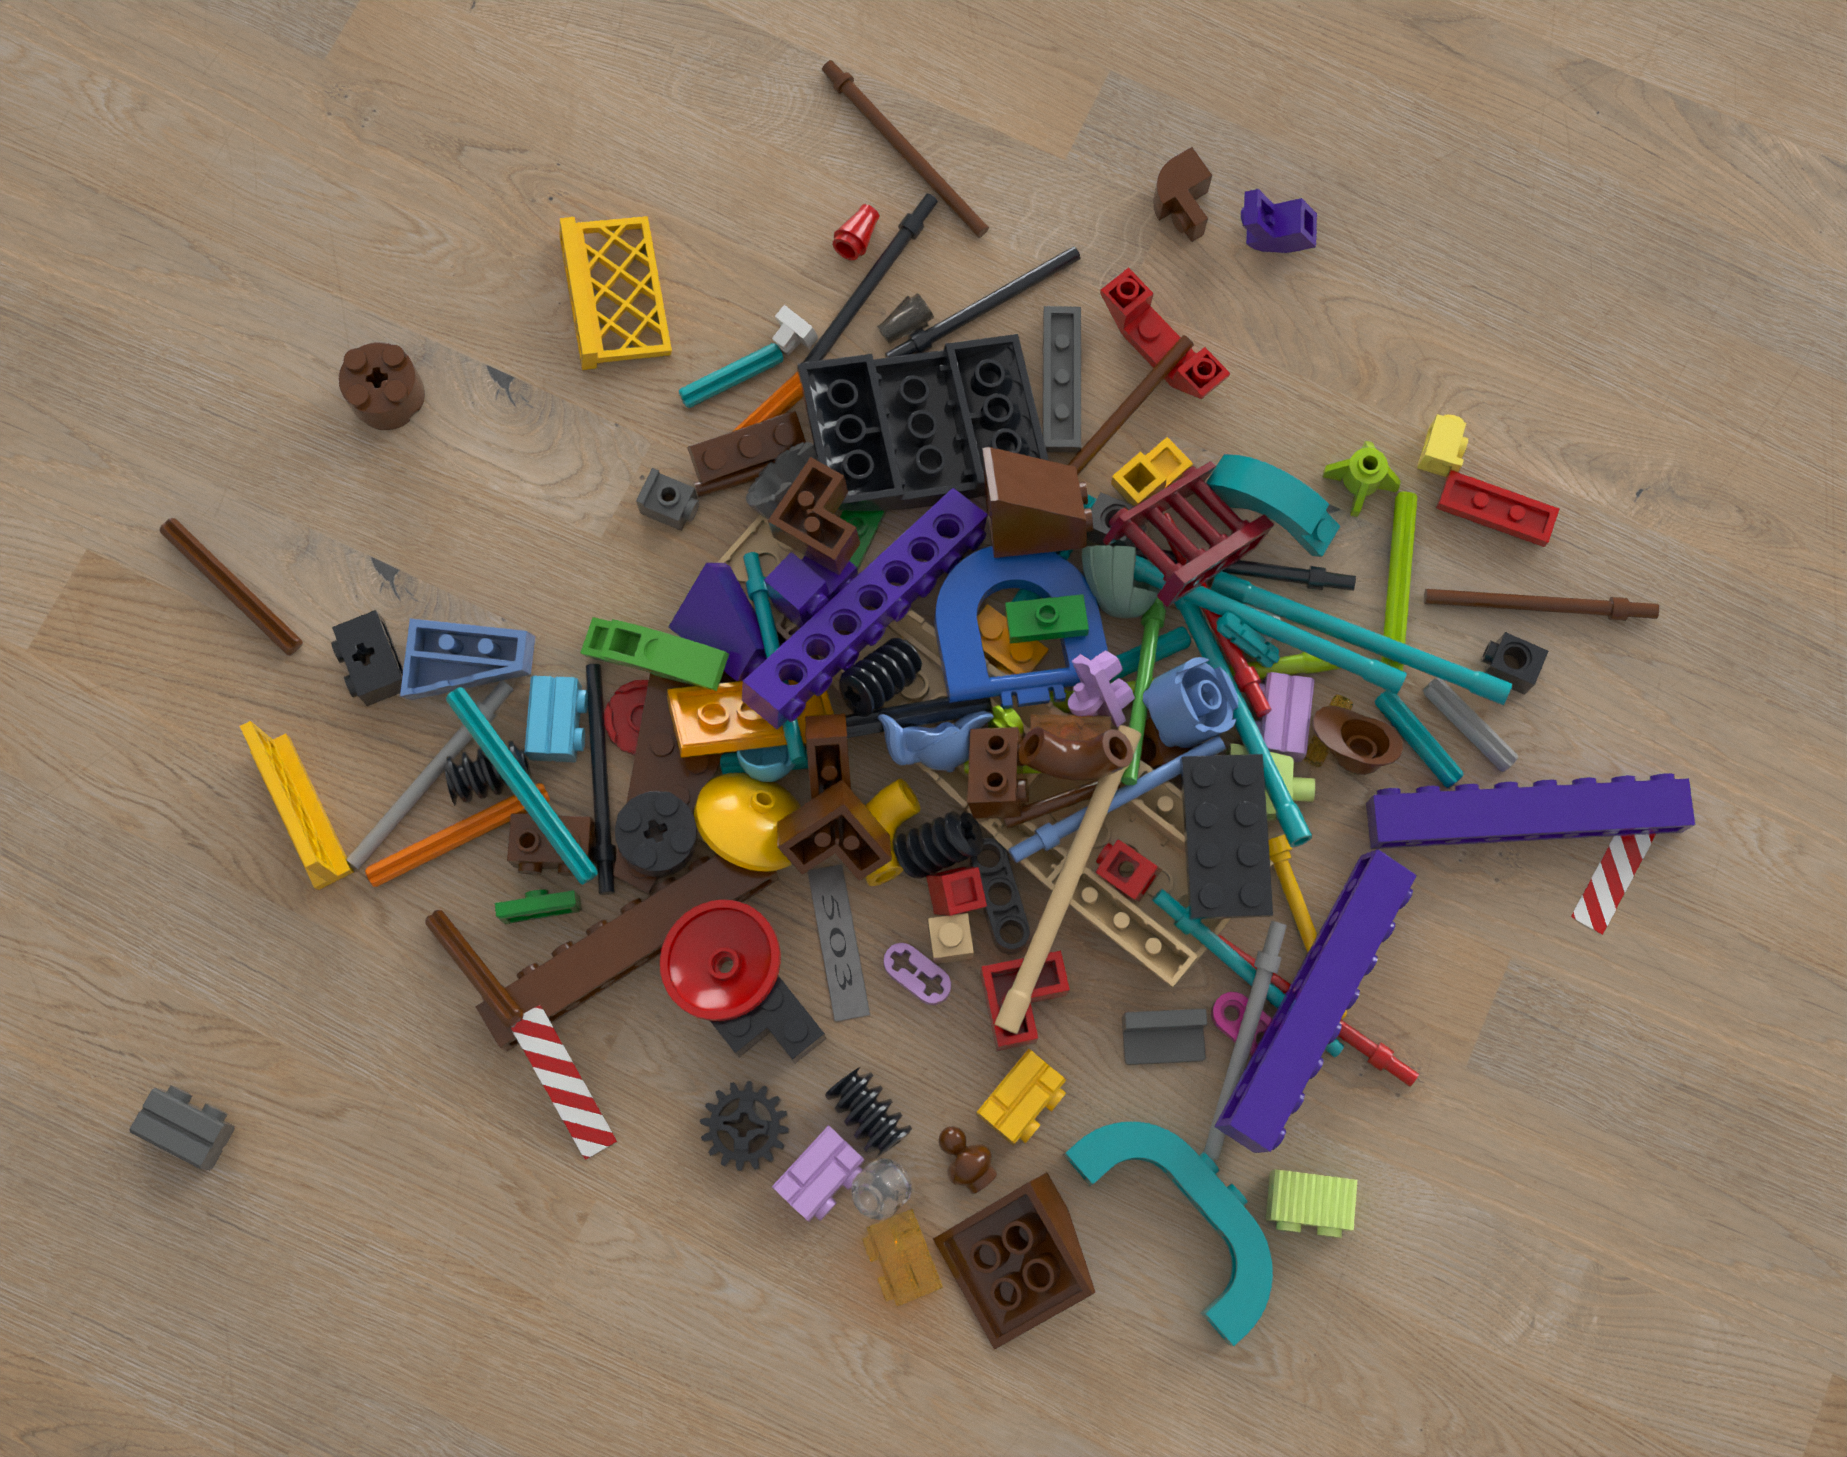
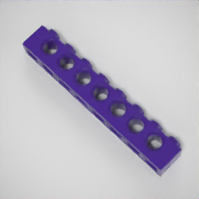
M952 488L743 680L742 701L777 730L787 720L789 722L796 720L803 712L806 702L814 695L821 696L829 688L833 677L841 669L846 671L854 665L860 651L867 645L874 646L882 638L886 627L893 620L896 622L902 620L909 612L911 603L919 596L922 598L926 597L933 590L937 579L944 572L949 574L960 563L962 555L969 549L972 551L976 550L982 544L987 535L985 527L988 514L956 489ZM916 559H923V560H926L927 562H920V561H917ZM896 582L901 584V586H894L890 583ZM871 606L876 608V610H867L864 607ZM844 630L850 632L851 634L842 635L839 634L837 631ZM820 655L825 659L815 660L812 659L810 656ZM794 680L798 684L787 685L783 683V681Z

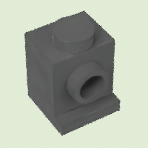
M652 468L638 495L636 503L640 514L682 531L686 521L691 522L694 519L700 501L697 500L694 487L660 474L659 470ZM667 493L675 496V499L670 502L664 501Z

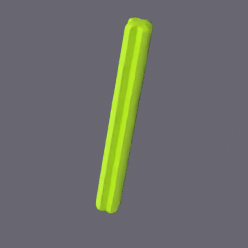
M1405 491L1399 492L1395 497L1383 636L1403 644L1406 642L1418 498L1415 493ZM1383 656L1381 657L1382 663L1403 671V664Z

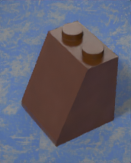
M982 448L986 509L994 558L1087 547L1086 532L1093 531V518L1091 508L1084 509L1083 505H1088L1086 482H1079L1076 467L996 448Z

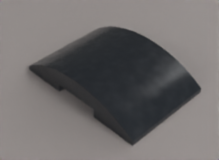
M1018 334L946 343L944 349L940 351L873 359L872 354L798 363L797 365L817 461L844 475L848 494L837 510L887 511L934 506L952 488L956 489L967 499L985 496L982 448L991 447L1049 461Z

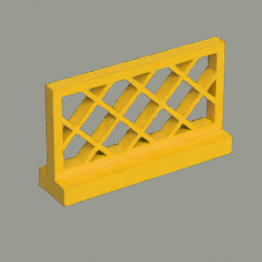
M648 216L578 223L575 222V217L560 218L559 238L581 369H597V363L671 355L672 348ZM641 229L643 240L636 248L619 238L625 230ZM599 233L608 241L597 252L585 243L584 234ZM614 244L629 254L620 267L604 257ZM644 248H645L646 256L641 253V251H642ZM587 254L593 258L590 262H588ZM635 259L648 267L649 273L641 282L626 272V269ZM598 262L614 273L605 285L592 278L590 274ZM619 278H622L636 288L626 301L610 290ZM650 281H651V287H652V289H650L649 287H647V285H648V283H649ZM593 288L598 291V293H597V295H596L595 297H594ZM641 292L652 299L655 307L647 316L631 305ZM604 296L620 306L611 319H608L596 309V305ZM625 311L641 321V324L632 335L615 324ZM656 315L658 323L652 320ZM599 322L604 325V327L602 328L601 331H600ZM648 326L660 334L662 345L647 346L637 338ZM610 330L626 340L620 349L606 351L603 349L602 339Z
M251 721L239 726L313 887L320 890L354 873L350 862L346 860L347 856L291 738L285 733L272 739Z

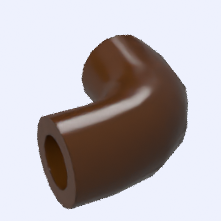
M1036 727L1024 737L1018 755L1022 764L1038 772L1058 779L1080 781L1105 777L1129 766L1133 759V748L1128 738L1122 732L1115 729L1107 730L1088 740L1076 741L1063 739L1040 727Z

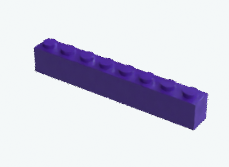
M1672 773L1650 776L1648 781H1636L1635 776L1632 775L1614 777L1610 783H1597L1596 778L1592 777L1573 780L1572 785H1557V780H1540L1534 782L1533 787H1518V782H1501L1495 784L1494 789H1479L1478 784L1455 786V791H1440L1439 786H1424L1416 788V793H1401L1400 788H1385L1377 790V795H1373L1366 802L1371 849L1683 833L1696 825L1689 778L1675 779Z
M1379 849L1359 857L1217 1120L1215 1128L1253 1153L1271 1152V1150L1276 1149L1281 1144L1286 1134L1284 1126L1290 1114H1294L1302 1105L1305 1098L1303 1090L1308 1080L1315 1077L1323 1065V1058L1321 1056L1327 1044H1331L1339 1035L1342 1024L1339 1022L1345 1010L1350 1009L1358 999L1360 990L1357 988L1363 976L1368 975L1376 965L1378 956L1375 954L1381 942L1386 941L1394 931L1395 922L1393 920L1398 910L1402 909L1410 900L1413 894L1411 886L1417 875Z

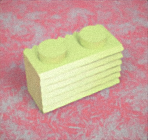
M1277 1169L1272 1170L1269 1174L1266 1221L1276 1222V1230L1301 1233V1225L1317 1227V1235L1342 1238V1230H1354L1358 1180Z

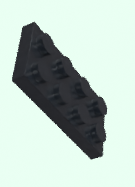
M1263 754L1181 757L1189 920L1273 916Z

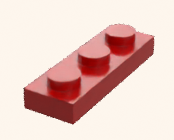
M1450 470L1446 477L1436 509L1542 547L1549 543L1560 508Z

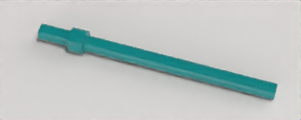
M749 552L743 556L748 576L746 589L749 600L754 602L766 657L768 658L780 647L769 602L770 595L764 581L766 577L763 576L759 555L756 552ZM788 680L783 681V683L789 685ZM796 719L793 722L787 720L782 726L791 763H804L807 758L798 720Z
M1163 888L1159 890L1152 901L1175 920L1174 925L1185 935L1191 934L1252 987L1257 970L1205 926L1201 919L1189 920V906L1187 908L1183 907ZM1270 982L1266 1000L1278 1009L1285 994ZM1335 1039L1331 1044H1327L1325 1050L1335 1058L1342 1052L1344 1045Z

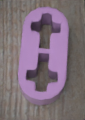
M897 943L887 949L884 955V968L893 980L927 1005H938L948 998L951 991V981L944 970L907 943ZM905 952L910 955L909 964L917 971L914 974L905 968H901L898 972L893 969L895 963L891 957L894 954L902 956ZM923 974L929 980H934L936 977L941 978L940 987L943 993L939 995L934 992L927 996L924 993L926 985L918 977Z

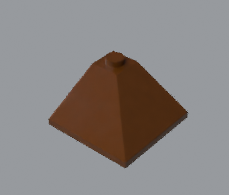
M1047 1172L933 1238L994 1350L1096 1293L1069 1210Z

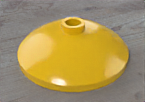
M747 773L723 774L713 778L702 788L695 802L694 819L700 835L713 851L737 866L755 871H776L792 865L777 847V822L801 807L789 791L776 782H761L752 779Z

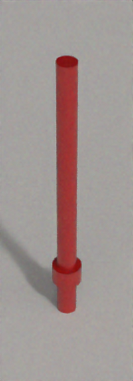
M1164 513V515L1176 526L1170 513ZM1167 540L1177 562L1183 566L1186 565L1187 560ZM1206 582L1201 585L1205 588H1208ZM1202 608L1235 672L1233 678L1240 692L1246 693L1257 717L1268 714L1272 709L1259 686L1261 679L1253 666L1249 667L1241 649L1230 641L1231 639H1227L1217 632L1216 621L1222 616Z
M1219 934V938L1254 967L1256 959ZM1273 972L1271 983L1286 994L1291 984ZM1342 1019L1339 1023L1342 1024V1028L1338 1035L1339 1038L1368 1057L1367 1062L1379 1071H1382L1384 1068L1409 1087L1413 1085L1419 1073L1393 1056L1394 1051L1382 1042L1377 1045Z

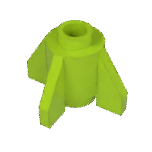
M1365 441L1362 448L1354 452L1350 459L1326 465L1322 476L1323 478L1341 481L1343 478L1345 487L1355 495L1350 516L1358 517L1365 496L1371 495L1377 489L1397 492L1401 483L1399 477L1388 466L1384 454L1377 450L1373 442Z

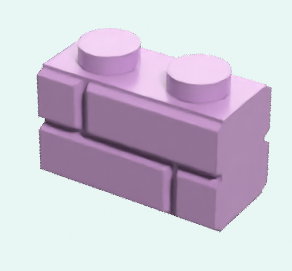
M1274 672L1267 673L1263 684L1260 683L1259 686L1272 710L1268 714L1259 717V721H1255L1269 752L1290 756L1294 762H1301L1307 754L1314 679Z
M828 1125L775 1182L772 1188L808 1222L814 1216L821 1221L837 1204L832 1198L833 1195L842 1186L849 1190L865 1173L860 1168L865 1160Z

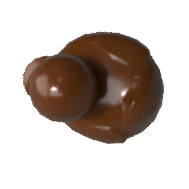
M950 1126L941 1131L938 1138L941 1150L946 1154L955 1156L948 1168L949 1180L954 1185L966 1186L971 1194H975L988 1186L997 1176V1172L991 1166L992 1154L989 1148L983 1144L966 1146V1135L958 1127Z

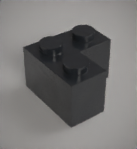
M779 975L768 996L752 1011L731 1020L710 1021L738 1058L769 1033L774 1036L795 1064L827 1039L825 1033Z

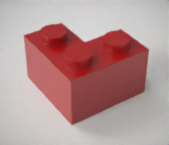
M1061 950L1048 953L1031 994V1002L1017 1034L994 1024L1005 997L1014 984L1024 958L981 966L980 975L996 1051L1036 1044L1038 1034L1031 1003L1065 997L1069 993L1070 989Z

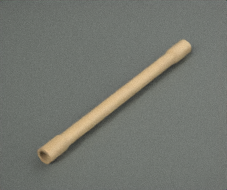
M1120 725L1118 730L1130 741L1134 755L1142 734L1135 729ZM1129 766L1114 774L1099 778L1017 977L1005 997L994 1025L1014 1034L1018 1033L1031 1002L1033 989L1124 771Z

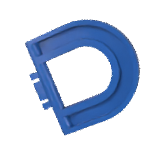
M992 546L972 553L958 563L949 573L940 589L935 610L934 626L949 703L1000 696L1002 709L1013 708L1012 696H1016L1018 707L1047 704L1050 702L1048 691L1053 692L1055 702H1062L1066 698L1064 688L1081 683L1072 660L1080 654L1092 660L1105 650L1108 651L1098 604L1085 577L1069 561L1054 552L994 558ZM1008 588L1025 589L1039 595L1041 598L1083 594L1089 633L1086 636L1060 638L1065 668L989 677L977 622V611L982 602L991 594Z

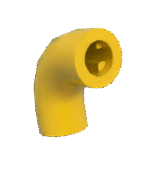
M901 778L884 787L865 805L889 833L892 854L890 862L865 877L869 886L886 883L897 877L904 870L899 864L893 849L894 835L897 828L903 822L918 814L921 808L913 790Z

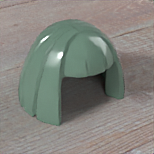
M1098 545L1082 549L1081 557L1085 579L1096 598L1098 606L1103 612L1112 617L1127 619L1139 617L1150 609L1161 589L1145 582L1134 580L1136 547Z

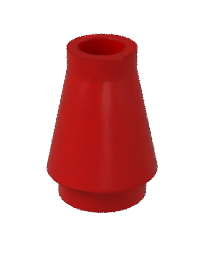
M863 204L852 217L834 232L832 245L840 256L848 260H856L859 256H863L866 253L875 225L880 218L878 211L870 205Z

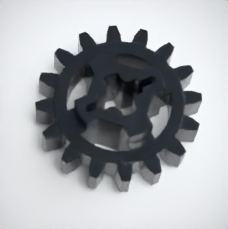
M747 1081L743 1091H740L733 1082L730 1083L731 1093L726 1096L720 1090L715 1092L719 1100L717 1105L706 1103L705 1107L712 1114L710 1118L700 1119V1124L709 1127L710 1132L701 1136L703 1142L713 1141L714 1146L711 1147L708 1153L712 1157L722 1153L721 1165L727 1167L732 1160H735L737 1171L743 1172L746 1162H750L754 1170L760 1169V1158L764 1157L771 1163L774 1161V1157L770 1152L773 1147L781 1150L784 1149L785 1145L778 1140L779 1134L789 1133V1128L780 1125V1121L788 1117V1112L776 1111L775 1108L779 1105L781 1099L775 1096L768 1100L766 1097L769 1088L765 1085L757 1093L754 1092L752 1081ZM740 1100L738 1109L729 1116L721 1115L728 1105ZM756 1101L767 1108L772 1121L759 1118L755 1113ZM748 1115L750 1122L758 1127H764L763 1129L755 1128V1130H748L746 1137H741V1132L738 1129L727 1124L740 1123L743 1121L744 1116ZM718 1131L729 1133L734 1139V1152L730 1151L722 1143ZM761 1136L769 1137L762 1148L750 1153L751 1146Z

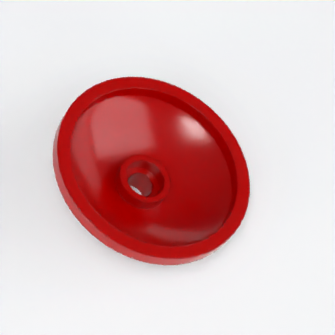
M715 900L700 904L682 915L672 926L664 940L660 955L662 982L671 999L681 1009L694 1017L708 1021H726L738 1018L756 1008L772 990L780 970L781 951L779 941L767 919L747 904L733 900ZM727 961H733L732 969L727 973H722V965Z

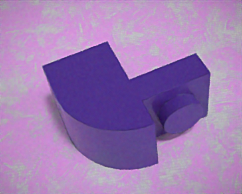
M1259 189L1245 191L1244 207L1241 209V221L1244 228L1247 229L1246 244L1249 247L1262 252L1291 253L1316 247L1317 213L1302 198L1274 204Z

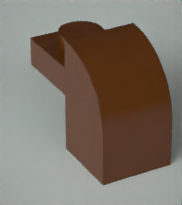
M1193 147L1173 157L1162 167L1158 175L1153 198V207L1158 220L1160 221L1171 214L1175 228L1180 233L1184 232L1191 242L1204 235L1208 217L1200 208L1196 199L1208 193L1212 179L1211 172Z

